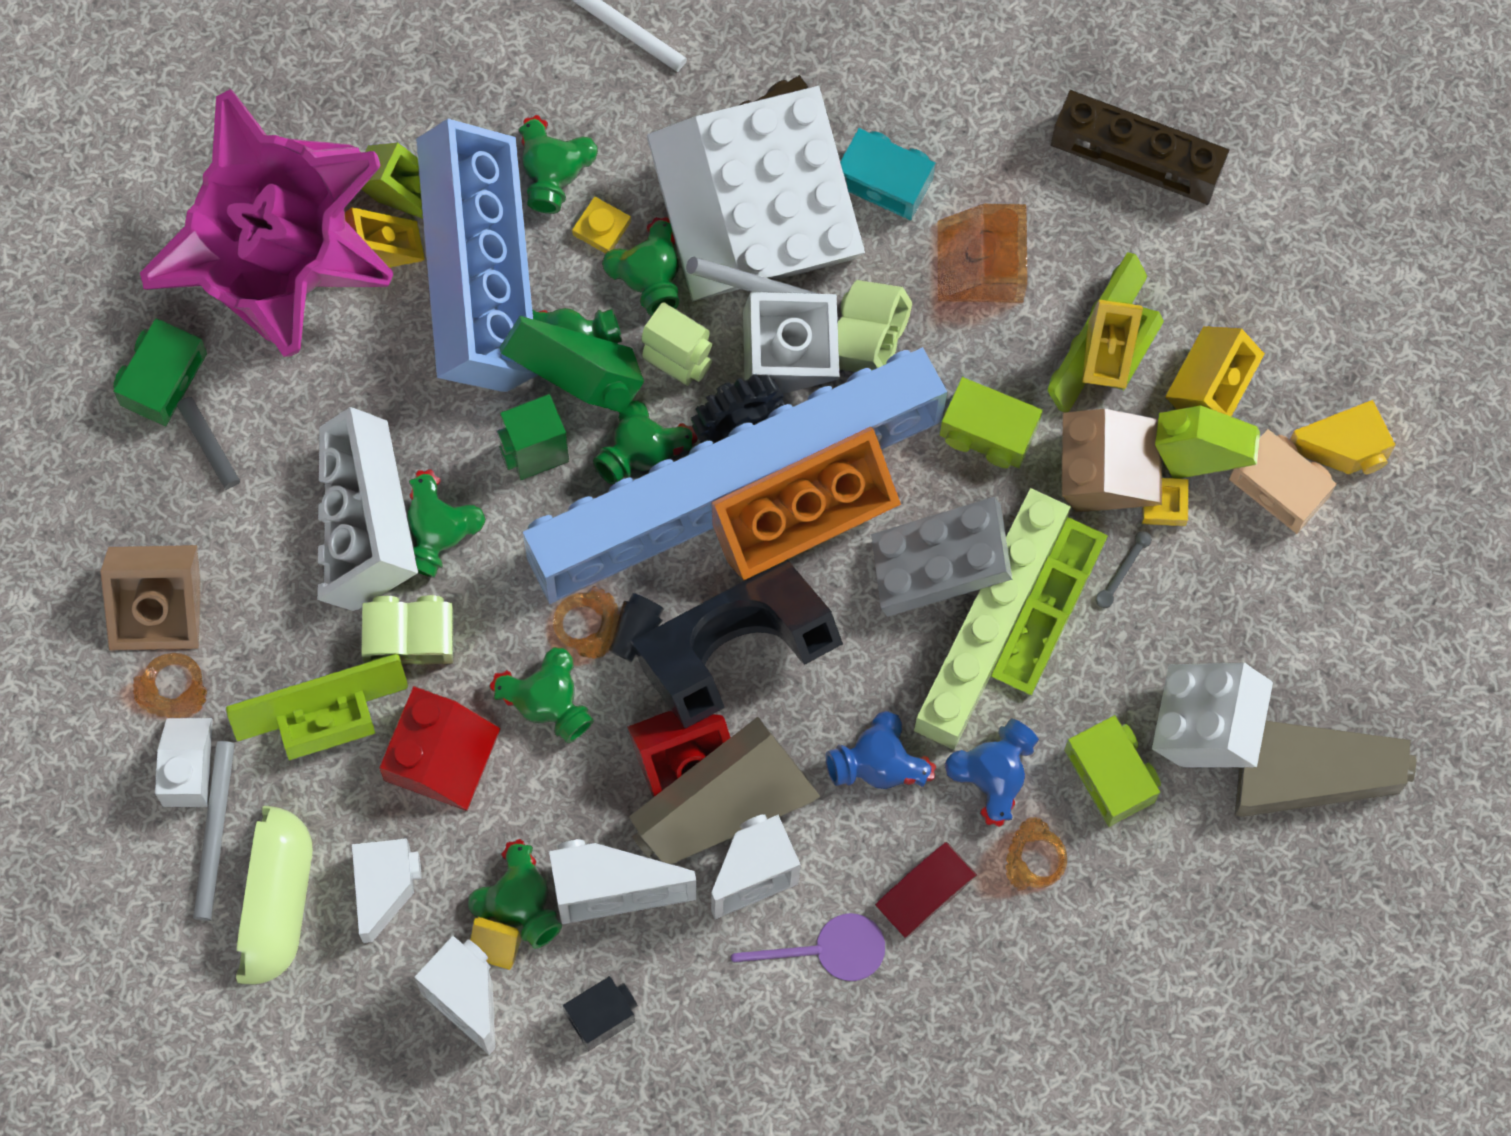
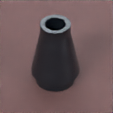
M632 593L629 601H623L613 642L608 651L629 662H633L636 653L631 640L658 627L663 622L660 616L664 608L646 597Z

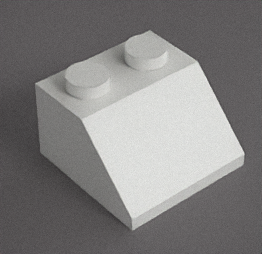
M750 292L743 309L745 380L749 379L753 374H757L759 379L767 374L771 380H775L782 393H790L838 380L839 352L836 294Z
M759 815L740 825L742 830L735 833L711 892V912L714 919H718L798 885L801 864L779 815L767 819L766 815Z
M452 936L415 976V980L421 994L490 1055L495 1049L493 983L489 973L491 966L486 962L488 959L487 955L471 940L467 939L462 944Z

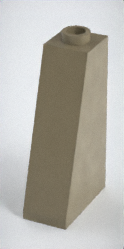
M756 717L630 815L629 818L638 831L632 838L648 858L656 854L662 862L673 864L734 837L736 832L742 830L740 825L759 815H766L767 819L776 815L780 817L814 802L820 795L761 719Z
M1265 721L1257 767H1239L1235 816L1245 817L1400 794L1407 785V782H1413L1415 777L1417 759L1416 755H1410L1411 740Z

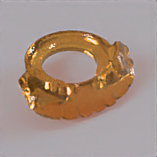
M592 586L587 593H577L564 599L557 607L553 616V628L558 639L567 647L576 649L582 657L592 659L604 657L609 652L608 650L613 642L619 619L617 614L618 605L614 603V597L609 592L605 593L604 589L601 588L599 590L596 586ZM589 607L598 615H601L602 622L598 632L592 633L585 638L577 639L570 637L564 631V617L573 608Z
M167 653L158 656L148 664L142 675L133 678L135 684H133L134 690L132 691L136 703L142 709H146L148 713H156L159 717H189L193 713H198L207 700L205 697L208 690L202 685L203 678L199 665L191 657L181 653ZM181 665L188 669L192 676L189 688L180 694L178 698L170 699L160 696L155 683L158 673L166 666Z
M1029 817L1026 821H1023L1020 828L1016 830L1015 836L1012 838V844L1008 848L1009 853L1006 856L1007 864L1005 865L1007 870L1006 876L1010 880L1011 885L1018 891H1022L1029 886L1034 888L1051 886L1061 879L1066 870L1068 859L1066 848L1060 838L1049 831L1048 824L1042 821L1041 818ZM1045 841L1055 848L1058 854V866L1053 874L1042 877L1030 871L1026 862L1022 861L1021 858L1026 842Z

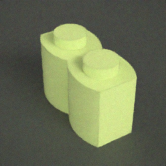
M856 280L849 292L844 294L841 301L842 317L837 323L840 370L857 372L864 368H870L872 371L887 364V360L895 354L898 339L906 328L912 308V301L903 287Z
M662 302L644 327L642 333V342L645 344L642 354L643 359L686 386H689L693 379L699 382L706 375L712 363V359L708 358L712 343L708 341L710 332L702 325Z
M434 595L421 596L417 598V602L411 603L399 602V598L394 596H377L373 598V602L362 603L363 663L398 654L402 664H452V603L444 602V598Z

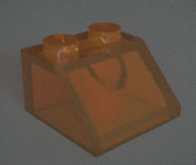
M983 203L937 221L938 301L1024 302L1027 288L1026 204Z

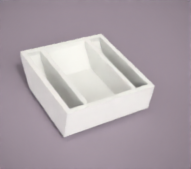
M819 86L695 116L647 134V140L692 302L739 290L740 288L689 274L686 270V265L691 257L711 261L771 280H778L854 260L865 253Z

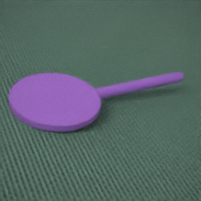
M849 913L834 917L827 922L819 934L817 946L733 953L731 960L733 962L818 955L821 964L831 975L845 981H857L867 978L879 968L885 955V940L881 930L872 920L859 914Z

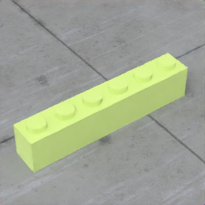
M1030 488L1006 536L1013 580L980 589L916 718L915 732L955 750L1006 646L1028 596H1030L1044 564L1052 552L1067 520L1071 506Z

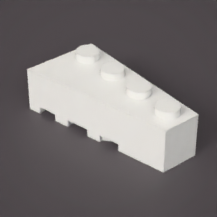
M349 407L319 427V481L325 483V495L322 503L318 504V520L325 522V540L323 545L318 546V564L324 565V583L318 584L317 600L354 611L362 608V603L372 602L374 597L385 594L416 575L418 570L387 420Z

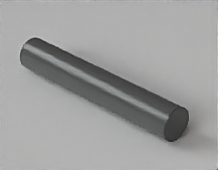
M186 397L177 403V407L225 490L239 484V477L193 398Z

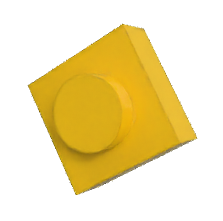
M594 196L572 229V233L576 238L606 253L614 249L630 225L631 216Z
M1162 478V505L1142 507V524L1186 526L1188 522L1189 479Z

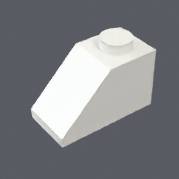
M212 718L166 719L157 750L155 795L163 807H208Z
M407 839L352 844L358 928L363 943L374 941L414 893L413 880L421 879L419 852L410 851Z

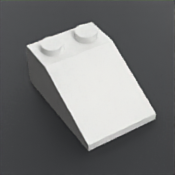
M584 840L566 841L558 845V850L549 851L562 924L697 900L695 871L596 843L585 845Z

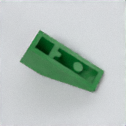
M523 316L518 317L499 347L501 354L585 403L621 413L625 412L644 383L632 347Z

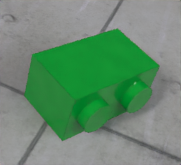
M155 318L149 330L144 329L138 336L134 347L135 354L129 365H123L116 374L113 392L120 406L166 427L177 408V403L182 400L206 358L207 351L201 338Z
M550 394L500 413L502 429L496 430L500 442L499 450L507 470L516 468L520 480L569 462L566 431Z

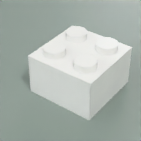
M1246 663L1170 664L1168 666L1152 749L1181 767H1257L1273 682Z

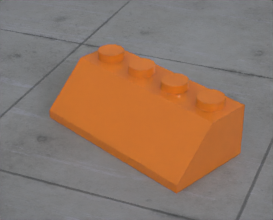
M870 426L711 502L712 525L726 561L743 580H746L901 505L875 431Z

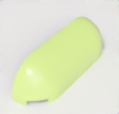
M273 806L262 807V822L257 821L254 832L237 941V951L241 952V959L236 979L237 983L261 984L278 977L290 966L299 946L313 852L312 840L307 827L296 815L285 809Z

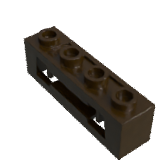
M1069 90L1060 111L1050 146L1206 205H1209L1230 151V149L1073 90ZM1080 139L1090 143L1089 149L1075 144L1076 140ZM1097 146L1101 147L1102 151L1101 153H1097L1092 150H1096ZM1166 172L1172 174V175H1171V179H1172V180H1169V179H1166V178H1165ZM1179 177L1189 180L1190 187L1178 183Z

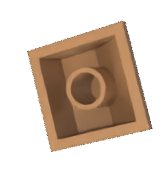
M1110 409L1063 413L1062 496L1076 512L1162 505V457L1155 446L1158 419Z
M197 545L108 547L101 568V581L109 650L198 649L201 580Z

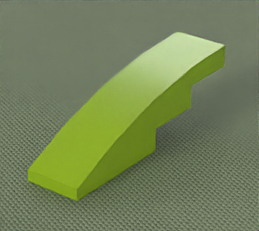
M1067 517L991 677L1032 696L1096 564L1108 535Z

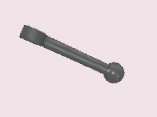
M1140 531L1135 535V545L1107 589L1097 594L1096 603L1099 607L1109 608L1113 604L1114 592L1141 550L1148 547L1152 542V537L1148 532Z

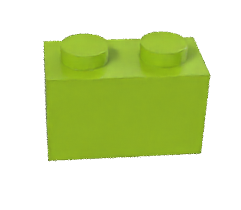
M962 377L942 420L939 436L946 438L945 442L956 450L968 452L970 449L985 454L987 461L997 467L1009 468L1011 465L1020 469L1039 426L1043 410Z
M1116 715L1069 738L1064 749L1108 827L1154 804L1160 794L1158 787L1161 786L1160 778L1154 767L1149 762L1144 764L1136 751L1138 742L1133 731L1127 724L1121 726Z

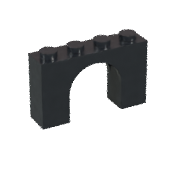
M788 559L631 640L646 677L685 729L725 708L714 678L705 666L711 654L724 643L751 633L776 635L786 642L804 665L843 645L832 611Z

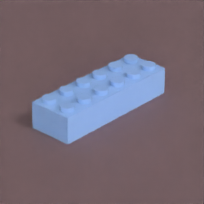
M446 119L416 138L437 378L508 392L538 376L501 354L499 349L519 316L533 319L516 137Z

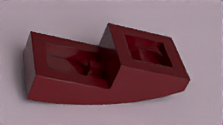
M945 842L899 881L875 906L904 938H909L978 875L948 842Z

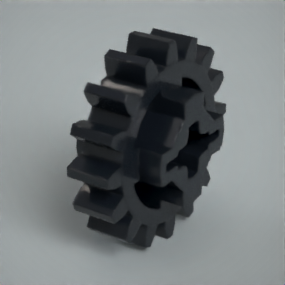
M753 374L745 381L742 378H738L734 384H730L728 381L716 388L717 393L715 395H708L706 397L707 403L696 407L695 410L698 414L691 417L692 428L700 443L712 441L714 444L729 437V433L734 428L744 423L755 425L768 419L772 411L785 404L782 400L784 396L775 380H771L767 374L760 379L757 374Z

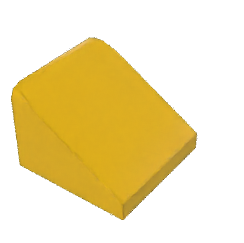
M478 917V919L475 918L473 923L471 941L487 955L488 959L486 962L488 964L510 970L513 967L521 943V937L517 928Z

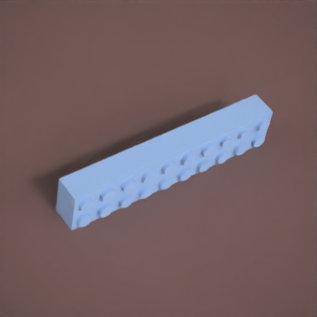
M922 347L914 352L909 350L900 351L887 360V364L871 371L870 368L861 369L852 374L846 383L833 389L831 386L822 387L813 392L807 401L794 407L791 404L783 405L772 411L768 419L755 425L744 423L734 428L729 433V437L714 444L712 441L703 442L692 448L689 455L675 462L671 459L661 461L649 470V474L634 481L632 478L620 480L609 488L608 493L595 499L591 496L581 498L569 506V511L554 518L552 515H546L534 520L529 524L528 529L523 531L526 557L549 604L713 529L711 502L871 426L875 431L880 448L883 450L941 423L947 390L924 348Z

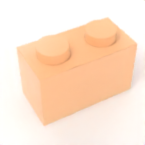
M1269 429L1259 438L1257 465L1235 468L1229 478L1231 482L1296 534L1301 531L1330 498L1337 484L1332 480L1331 474L1326 468L1316 462L1310 463L1297 452V448L1291 440L1283 435L1276 436Z

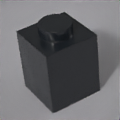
M608 976L563 1004V1010L589 1052L635 1023V1014L632 1010L638 1005L625 983L616 986L611 976Z

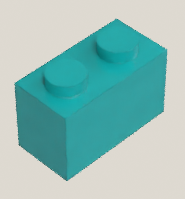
M858 128L840 161L849 193L912 221L933 181L936 162L931 161L920 150L913 148L907 150L892 143L886 135L880 132H867L861 128Z

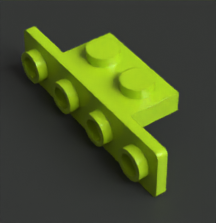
M1126 253L1120 265L1113 270L1110 282L1099 300L1126 304L1133 303L1147 279V274L1136 254ZM1098 300L1093 304L1088 320L1081 332L1072 340L1067 356L1059 369L1052 374L1049 382L1048 393L1058 410L1064 413L1071 410L1086 384L1083 383L1082 377L1088 321ZM1143 307L1127 385L1164 323L1159 311ZM1113 387L1119 390H1125V388Z
M393 654L226 707V713L237 741L279 729L289 760H293L376 734L367 701L408 688V683L399 655Z

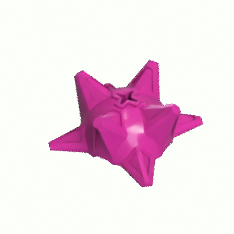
M232 89L216 96L212 163L203 173V184L194 204L187 210L185 226L140 272L143 288L150 290L202 286L208 294L225 304L264 339L274 343L283 357H290L299 353L305 300L309 292L316 287H387L393 277V271L345 221L344 208L381 166L377 154L374 151L360 152L358 147L351 144L287 139L277 135H267Z

